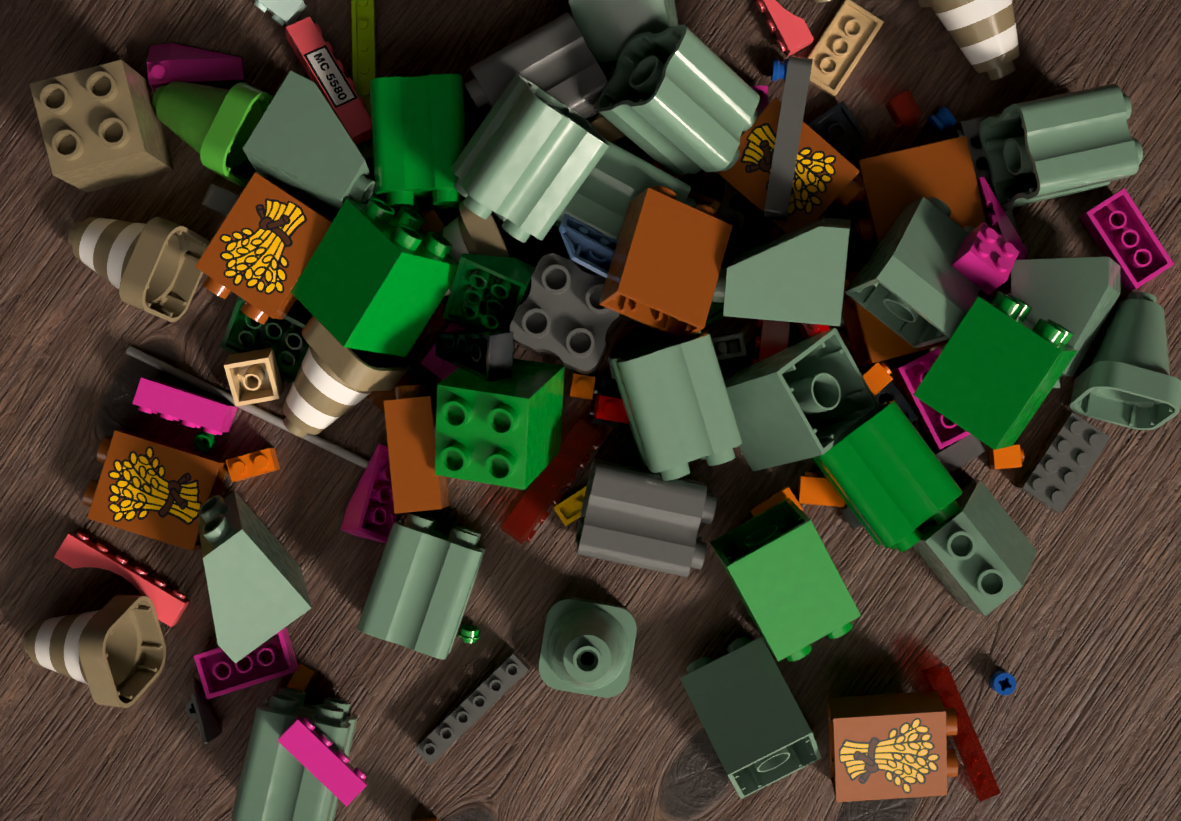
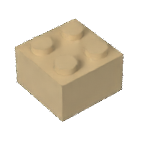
M273 347L228 356L224 363V368L235 406L280 399L284 386Z

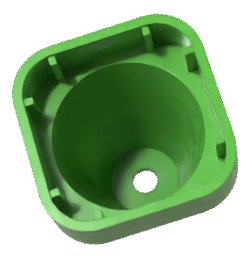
M177 80L172 81L168 85L160 86L153 96V107L156 109L159 121L197 151L205 167L243 188L247 186L256 171L246 156L243 147L274 97L244 82L237 83L230 90Z

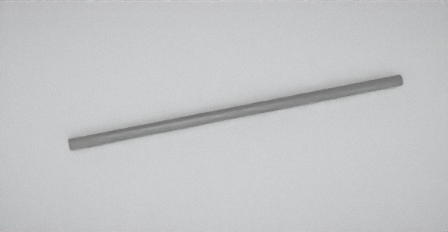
M132 346L127 348L126 354L235 406L232 394ZM253 404L236 406L290 432L283 423L284 419ZM307 433L305 437H300L365 469L370 462L317 435Z

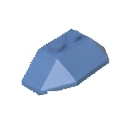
M565 213L562 217L559 231L570 259L607 278L618 240Z

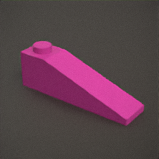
M174 43L150 46L147 58L149 85L155 90L162 85H168L176 80L201 85L245 81L243 61L240 57Z
M984 177L976 179L987 226L994 229L997 234L1019 251L1016 260H1025V257H1027L1026 246L1022 244L1021 238Z
M378 444L346 508L340 530L357 537L386 543L393 522L397 521V515H394L388 447Z

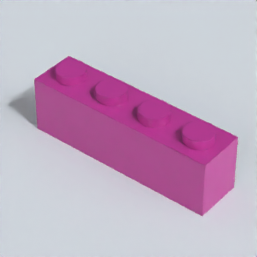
M298 716L278 737L277 741L347 807L367 786L366 773L358 766L354 768L349 763V757L343 751L339 750L337 752L331 747L333 742L325 734L320 736L314 730L316 726L307 717L303 719Z

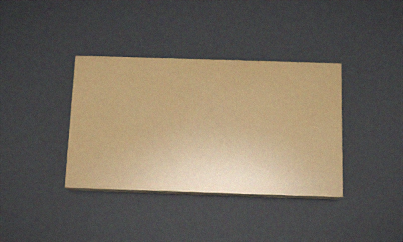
M845 0L807 57L813 59L809 82L835 98L884 22L853 1Z

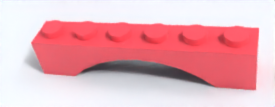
M756 0L759 11L761 13L764 12L768 19L766 23L769 30L775 32L778 38L776 42L780 51H785L787 57L812 44L814 38L804 19L784 9L776 0Z
M82 532L69 533L54 556L56 559L73 569L82 567L101 568L122 576L142 596H147L152 600L158 620L170 627L178 623L190 603L189 600L185 599L186 595L176 589L174 591L170 590L161 579L150 578L147 576V571L138 566H135V568L127 564L128 560L126 558L110 554L106 546L100 543L95 545Z

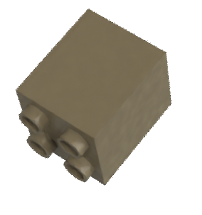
M122 59L30 83L53 176L88 193L174 170L162 122L159 121L156 109L153 107V88L144 77Z

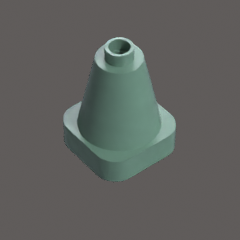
M1132 292L1127 300L1118 303L1091 365L1074 380L1070 408L1074 412L1137 430L1157 429L1179 414L1181 407V380L1170 376L1165 313L1163 307L1156 303L1157 298L1153 294Z
M564 597L554 602L547 614L539 660V674L544 683L556 690L610 698L620 694L627 686L637 633L634 616L627 608L617 604L576 597ZM584 652H591L594 655L595 659L591 665H584L581 662L580 657Z

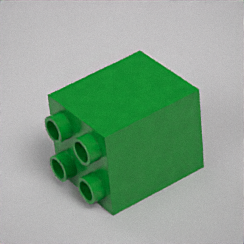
M370 197L367 204L346 199L291 293L343 347L406 357L452 285L459 263L449 254L453 245L446 238L435 232L429 231L427 234L421 228L425 219L415 210L407 206H401L398 212H395L392 207L375 197Z
M998 291L994 299L978 296L913 395L992 449L997 450L1013 446L1077 353V350L1067 345L1074 334L1051 319L1046 321L1040 318L1036 324L1028 320L1026 317L1032 310V307L1010 293L1006 295Z
M512 358L513 367L512 377L488 382L462 368H458L437 385L435 475L525 490L560 453L565 366Z
M790 498L710 541L755 627L778 662L784 658L787 661H797L805 657L812 650L810 644L826 635L830 639L845 635L853 627L851 621L861 616L812 521Z

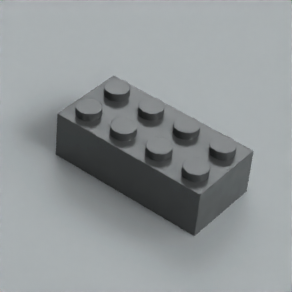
M1073 412L1064 413L1016 488L1050 511L1061 513L1111 437Z

